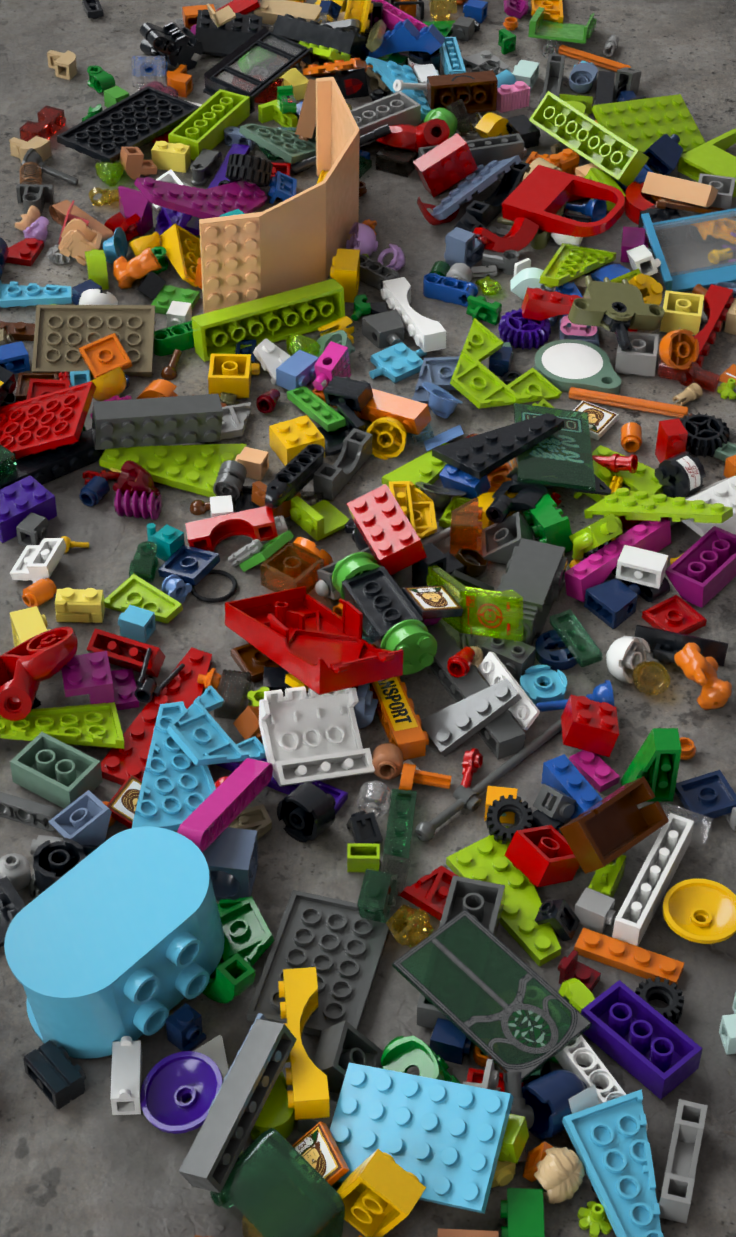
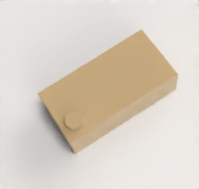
M261 0L260 7L254 10V15L262 16V28L266 26L269 31L274 30L278 15L285 16V14H289L296 19L301 17L308 22L312 20L320 24L324 23V14L321 13L322 8L316 4L288 0Z

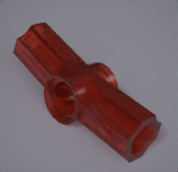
M662 360L660 361L658 368L659 377L677 380L684 386L697 383L701 388L715 392L720 375L700 368L696 362H692L689 365L691 367L688 369L678 370L668 367Z

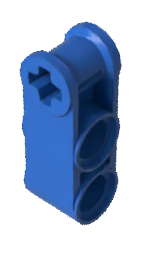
M428 273L423 279V295L426 298L437 299L447 303L468 306V302L465 300L470 295L476 297L479 292L477 285L472 282L440 276L435 273Z

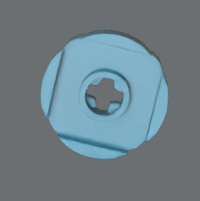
M548 665L531 666L525 670L523 676L521 675L520 686L534 704L564 700L567 691V678L562 671L558 669L557 672L550 670L551 666Z

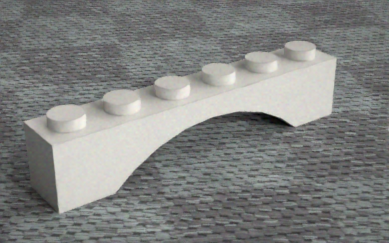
M405 277L383 281V289H381L382 299L387 302L389 309H396L404 327L407 329L410 337H413L416 345L424 353L445 349L446 330L438 321L420 315L410 307L411 285Z

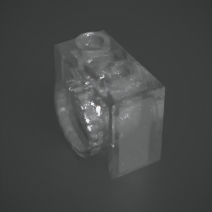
M132 56L133 87H136V89H143L147 86L155 89L166 87L165 56ZM147 67L153 68V71L147 73L145 72V69Z

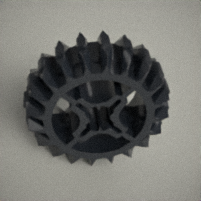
M698 412L697 415L690 413L689 416L684 415L680 419L688 432L685 452H689L688 455L693 454L696 457L703 456L704 458L706 456L713 457L715 450L718 447H723L722 444H727V441L730 439L727 423L722 422L721 418L716 419L715 415L709 416L707 413L703 415Z

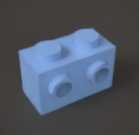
M298 350L276 368V385L289 391L306 386L312 379L316 378L314 366L319 357Z

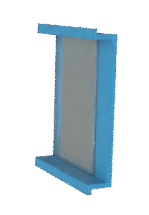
M736 208L652 223L649 213L641 214L644 223L643 227L646 230L655 259L657 258L661 261V265L658 268L667 291L684 292L693 290L697 284H701V286L706 288L710 287L711 284L715 285L719 282H736Z

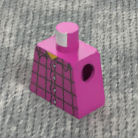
M332 341L328 344L314 366L316 379L313 381V386L315 389L321 391L323 388H326L334 376H351L348 347Z

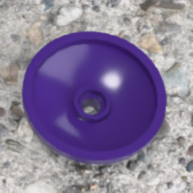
M195 1051L177 1052L159 1061L147 1074L141 1088L140 1103L147 1120L155 1128L172 1134L186 1133L202 1126L208 1115L211 1103L224 1081L220 1069L211 1058ZM188 1098H192L188 1103H185Z

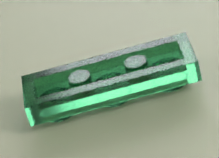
M571 609L550 616L551 626L581 668L602 661L603 653Z

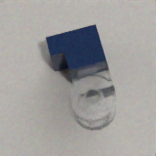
M321 0L320 7L322 9L320 17L316 22L323 24L337 21L342 6L333 1Z

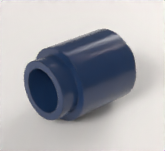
M94 476L81 489L79 495L81 502L86 506L98 504L110 491L107 480L100 476Z

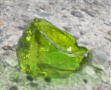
M117 161L114 163L97 162L95 164L96 174L102 182L110 187L118 184L124 172L122 164Z
M293 333L286 338V349L290 356L298 350L316 357L320 352V344L312 338Z

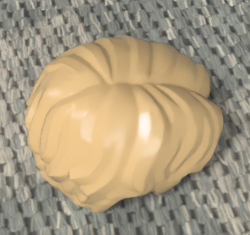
M567 1147L545 1149L547 1155L542 1161L537 1163L538 1171L534 1173L535 1178L547 1191L543 1192V1198L550 1204L570 1200L583 1182L585 1175L583 1163L573 1150H568Z

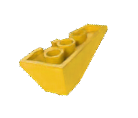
M175 223L160 235L161 247L166 249V256L182 280L197 287L194 285L198 258H201L200 238Z

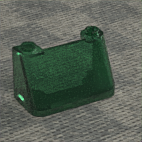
M269 1128L261 1133L239 1155L221 1193L210 1192L213 1202L218 1207L222 1206L225 1209H229L235 1205L264 1237H342L345 1205L342 1198L274 1128Z

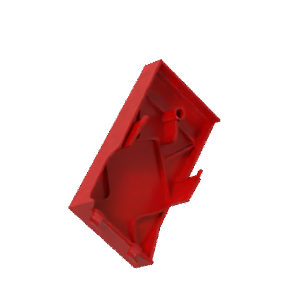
M306 586L225 603V625L319 695L403 675L404 650L392 651L375 648L362 639L363 613L349 601H345L342 598L339 599V602L343 604L342 617L306 593Z

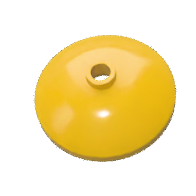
M688 879L675 884L666 893L662 907L663 916L668 926L680 937L695 943L713 944L725 941L736 933V895L724 885L707 879Z

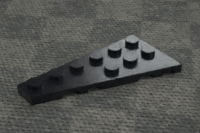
M550 413L433 448L432 456L473 477L481 479L564 428V420Z

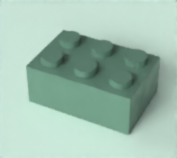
M41 732L10 761L14 783L64 809L86 791L93 792L103 782L101 762L44 732Z

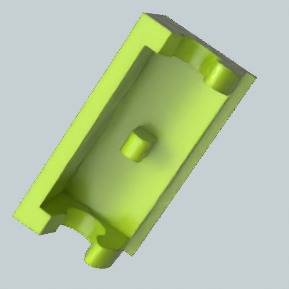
M621 855L617 858L616 862H611L605 867L596 870L588 888L613 898L624 875L626 856Z

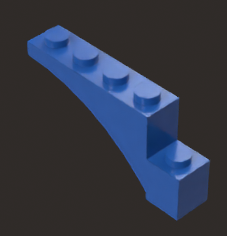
M407 18L403 22L399 21L392 31L388 30L380 47L373 53L369 52L368 56L377 59L387 54L402 51L428 52L431 55L443 45L445 37L433 24L429 27H423L419 32Z

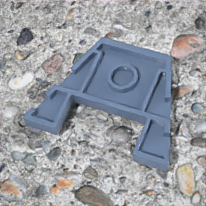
M460 356L424 358L412 400L428 404L429 392L422 386L423 382L435 384L444 390H457L450 384Z

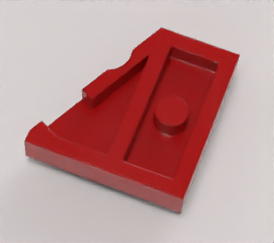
M440 866L433 870L431 874L420 878L413 885L405 887L399 896L441 921L453 875H458Z

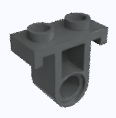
M17 184L16 186L18 203L23 202L24 214H27L30 206L37 207L42 214L45 202L54 204L53 185Z

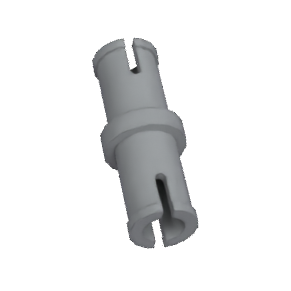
M611 35L609 40L606 41L603 50L604 55L607 53L606 57L612 56L617 49L618 36L615 38L616 35Z

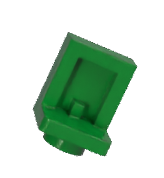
M506 29L499 30L498 45L502 47V54L505 55L516 50V35Z

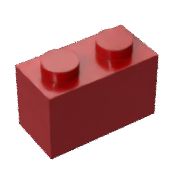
M679 418L659 421L655 455L660 463L686 450L688 432Z

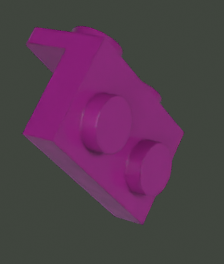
M504 0V12L511 17L514 16L521 19L529 10V0Z

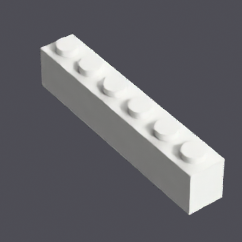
M673 813L669 814V822L662 827L615 918L612 938L639 946L691 842L694 821Z

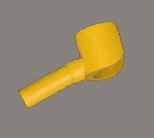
M67 536L61 537L64 538L66 544L65 553L69 551V548H89V542L71 541Z

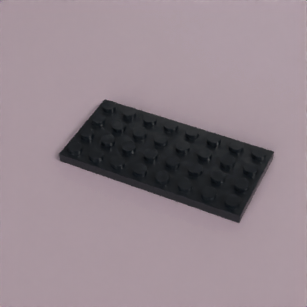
M147 86L57 135V142L111 165L120 159L121 146L140 148L177 127L197 110L199 106Z

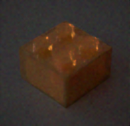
M288 542L261 564V585L273 592L306 586V593L308 594L319 581L317 570L324 567V559Z

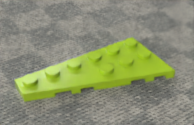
M489 835L446 857V865L459 877L505 885L504 906L499 923L539 967L561 955V946L551 924L538 925L535 922L542 903L535 886L505 856L510 845L509 841L505 845L502 844V840L499 839L497 842L494 840V835Z

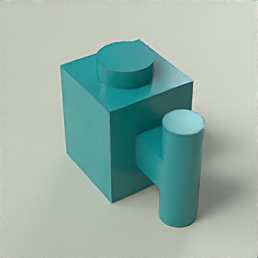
M154 523L147 524L148 547L154 549L155 557L167 561L182 545H185L184 532L167 524L157 532Z

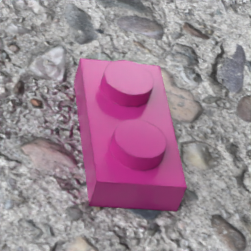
M581 750L569 757L572 764L599 793L619 783L620 776L596 753Z

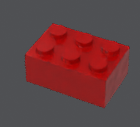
M458 133L413 161L424 188L433 198L478 169L467 142Z

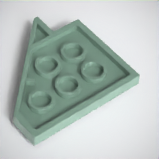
M253 123L240 126L239 133L244 135L246 139L256 142L259 147L266 148L271 151V154L284 159L286 163L292 164L316 155V137L305 141L298 139L299 135L291 131Z

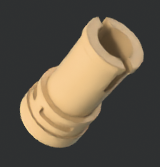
M697 383L690 384L683 392L673 397V402L679 400L674 405L683 406L690 401L700 398L703 394L702 388Z

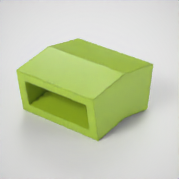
M347 843V872H379L380 844Z

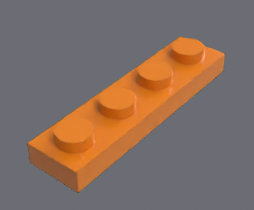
M584 927L574 946V950L578 951L580 956L645 979L651 978L653 982H655V977H660V982H664L666 978L669 980V985L673 982L678 984L685 964L684 962Z

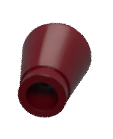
M271 389L260 395L256 401L257 409L262 413L273 412L280 398V392L277 389Z

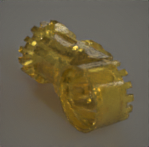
M95 187L90 190L88 195L91 203L95 206L112 205L114 202H119L118 189L102 190L99 187ZM95 194H102L99 200H93Z

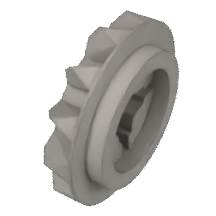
M58 245L49 248V252H47L48 259L53 263L67 264L75 260L71 256L67 257L60 254Z

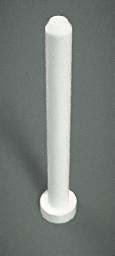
M397 79L393 83V89L396 92L403 91V89L427 91V84L405 83L403 80Z

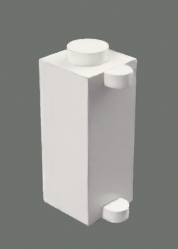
M644 244L626 251L633 270L639 268L642 274L648 276L658 273L657 267L661 265V261L657 258L654 259L652 250L647 249Z
M123 1036L121 1041H114L112 1043L110 1097L112 1115L141 1114L142 1047L141 1040L132 1041L130 1036Z

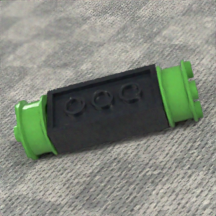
M356 552L338 561L332 574V584L340 592L343 600L349 601L363 613L362 627L375 646L392 651L404 650L403 675L414 674L431 665L437 652V641L432 634L428 633L423 618L385 567L378 565L375 557L367 552Z

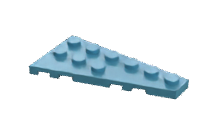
M369 56L365 60L367 65L373 66L372 70L382 76L381 80L393 93H396L393 89V83L397 79L403 80L405 83H419L413 69L408 65L401 66L393 61L387 62ZM403 89L401 92L421 105V120H424L428 112L431 111V108L423 91Z
M642 1089L567 1115L562 1120L617 1237H664L661 1232L660 1208L656 1198V1182L651 1148L647 1138L646 1114L643 1111Z

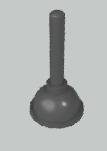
M30 148L24 155L21 166L27 162H34L40 166L42 173L45 172L73 185L78 184L79 180L46 166V163L43 162L42 157L35 149ZM24 165V167H23V168H24V169H23V170H24V171H23V172H24L23 174L27 173V172H25V171H27V170H25V169H27V168H25V167H27V166H25V165Z

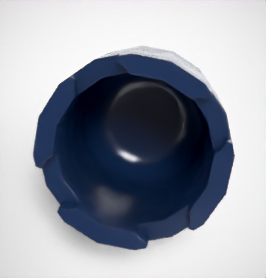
M559 1069L522 1087L523 1098H525L526 1104L530 1105L534 1112V1123L529 1131L535 1137L543 1140L547 1137L552 1138L565 1130L562 1123L563 1117L572 1114L568 1099L587 1089L586 1084L573 1072Z

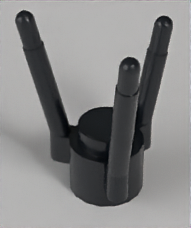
M148 648L140 677L137 680L138 686L134 693L135 697L144 703L151 702L153 697H158L162 690L180 673L185 664H180L158 687L152 676L145 678L152 651L151 648Z

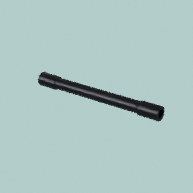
M385 124L360 136L359 146L392 134L389 125ZM316 155L292 164L291 167L294 174L296 175L315 166Z

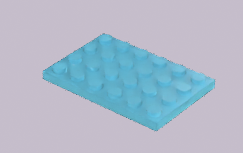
M349 1062L330 1127V1132L350 1170L337 1182L343 1183L347 1176L379 1149L391 1155L395 1163L405 1171L413 1173L419 1179V1182L426 1187L419 1200L485 1214L514 1097L511 1093Z

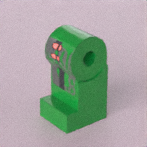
M292 85L277 86V103L282 114L297 112Z

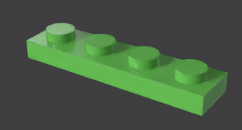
M302 386L287 391V399L327 432L336 431L338 428L346 426L345 418L307 387Z

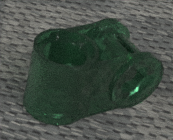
M145 541L138 545L135 556L130 563L129 577L135 574L146 582L152 583L154 581L159 565V560L156 557L157 545L154 542Z

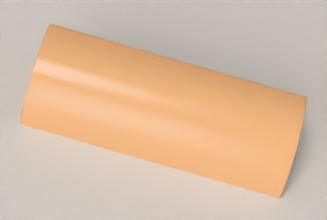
M647 172L641 192L698 206L710 207L716 199L718 189L707 184Z

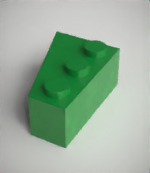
M549 494L543 495L536 503L535 509H529L523 513L525 520L528 524L532 525V533L535 538L539 537V542L565 547V553L572 551L573 543L569 538L572 535L569 518L561 516L563 511L556 508L557 504Z
M653 728L621 778V787L644 776L655 795L653 799L645 802H673L682 751L678 728Z

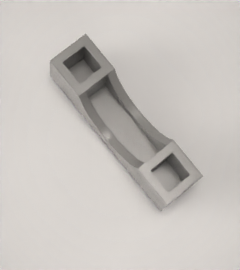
M679 1099L659 1202L660 1218L687 1223L708 1105Z

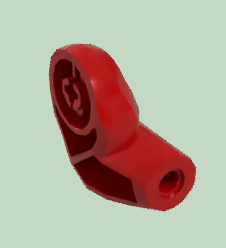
M438 118L418 126L409 124L390 125L392 134L376 139V141L404 151L418 153V148L439 145L446 141L450 135V129L444 120Z
M60 627L40 633L0 656V715L10 721L26 718L32 710L40 682L54 676L75 656L78 641L71 627Z

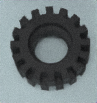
M504 795L500 796V800L497 801L495 799L492 806L490 805L488 808L486 825L489 828V834L491 836L494 835V840L497 842L500 839L502 844L506 845L507 841L511 842L517 830L532 828L533 815L531 807L528 808L526 801L521 802V797L519 796L516 799H513V795H508L507 799H505ZM505 812H514L518 815L520 821L516 827L506 828L500 823V816Z
M655 977V982H652L651 978L646 979V984L642 981L639 984V988H636L635 993L647 1003L653 999L666 1002L669 1005L666 1008H653L672 1024H678L682 1015L684 996H682L681 989L677 990V984L673 982L669 985V980L666 978L664 982H660V977Z

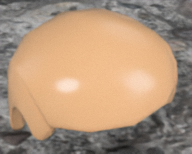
M30 206L27 214L21 215V222L15 223V228L20 231L25 230L41 217L40 210L35 206Z

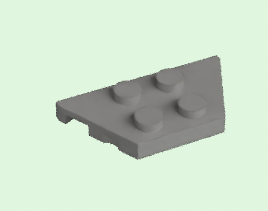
M251 402L222 407L223 416L220 440L243 436L251 413Z

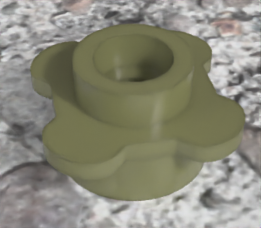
M221 392L220 401L222 403H226L228 406L240 403L236 401L237 395Z

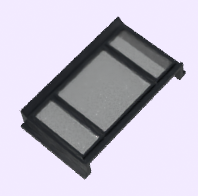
M265 26L204 73L205 88L203 93L213 96L219 89L248 96L250 97L251 114L255 111L254 98L298 62L303 61L310 65L315 62L313 48H307L270 32Z

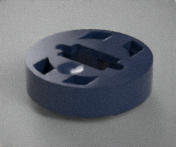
M554 629L544 632L538 637L535 644L537 661L541 665L551 666L550 669L552 670L572 668L580 661L582 656L581 640L576 634L568 630ZM555 644L558 645V648H559V647L569 646V648H566V649L555 650V651H550V650H549V649H554V645H555Z

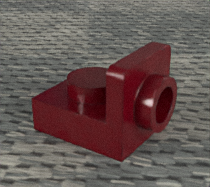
M573 950L568 957L564 956L559 963V984L562 985L564 981L576 978L592 992L600 981L601 973L578 962L579 952Z

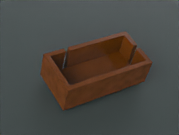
M644 776L623 785L559 828L585 874L605 867L669 822L658 801L638 809V804L655 797Z

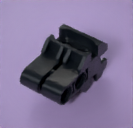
M147 22L140 28L141 35L170 65L176 67L177 63L179 65H187V71L195 68L197 61L191 59L194 53L201 55L204 49L202 42L188 28L183 27L181 30L178 24L173 22L165 25L163 28Z

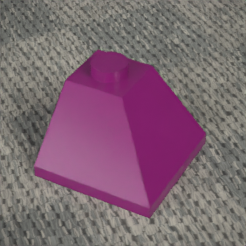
M119 186L120 213L126 219L137 213L141 219L137 224L138 228L136 231L139 233L138 236H143L153 227L152 203L148 201L141 191Z

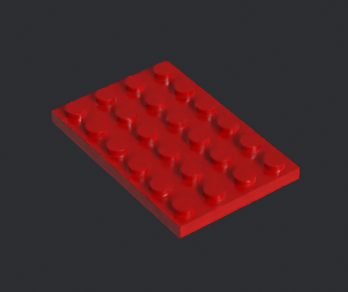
M93 381L0 407V463L78 442L96 390Z

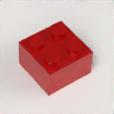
M570 695L561 716L563 745L610 757L619 736L616 707L606 702L600 703L590 700L585 696Z
M552 825L517 830L505 853V856L512 862L513 866L519 869L537 887L572 881L580 866L566 839Z

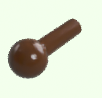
M178 349L174 350L169 365L161 371V377L164 380H173L177 377L175 369L182 354Z
M195 500L190 505V512L194 515H202L210 510V502Z

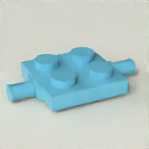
M403 342L397 343L371 355L370 362L377 369L370 371L369 375L372 379L384 375L394 383H397L420 372L423 360L420 357L427 355V352L424 353L422 349L412 351Z

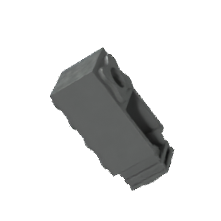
M524 538L521 539L519 546L514 547L512 557L507 564V574L502 575L500 585L494 595L495 606L500 609L502 616L496 607H494V611L497 616L504 617L497 618L495 621L496 614L493 612L494 626L499 625L494 628V631L496 630L507 635V623H510L509 635L507 636L532 646L534 639L541 635L554 601L558 602L561 589L564 587V572H566L568 557H565V547Z

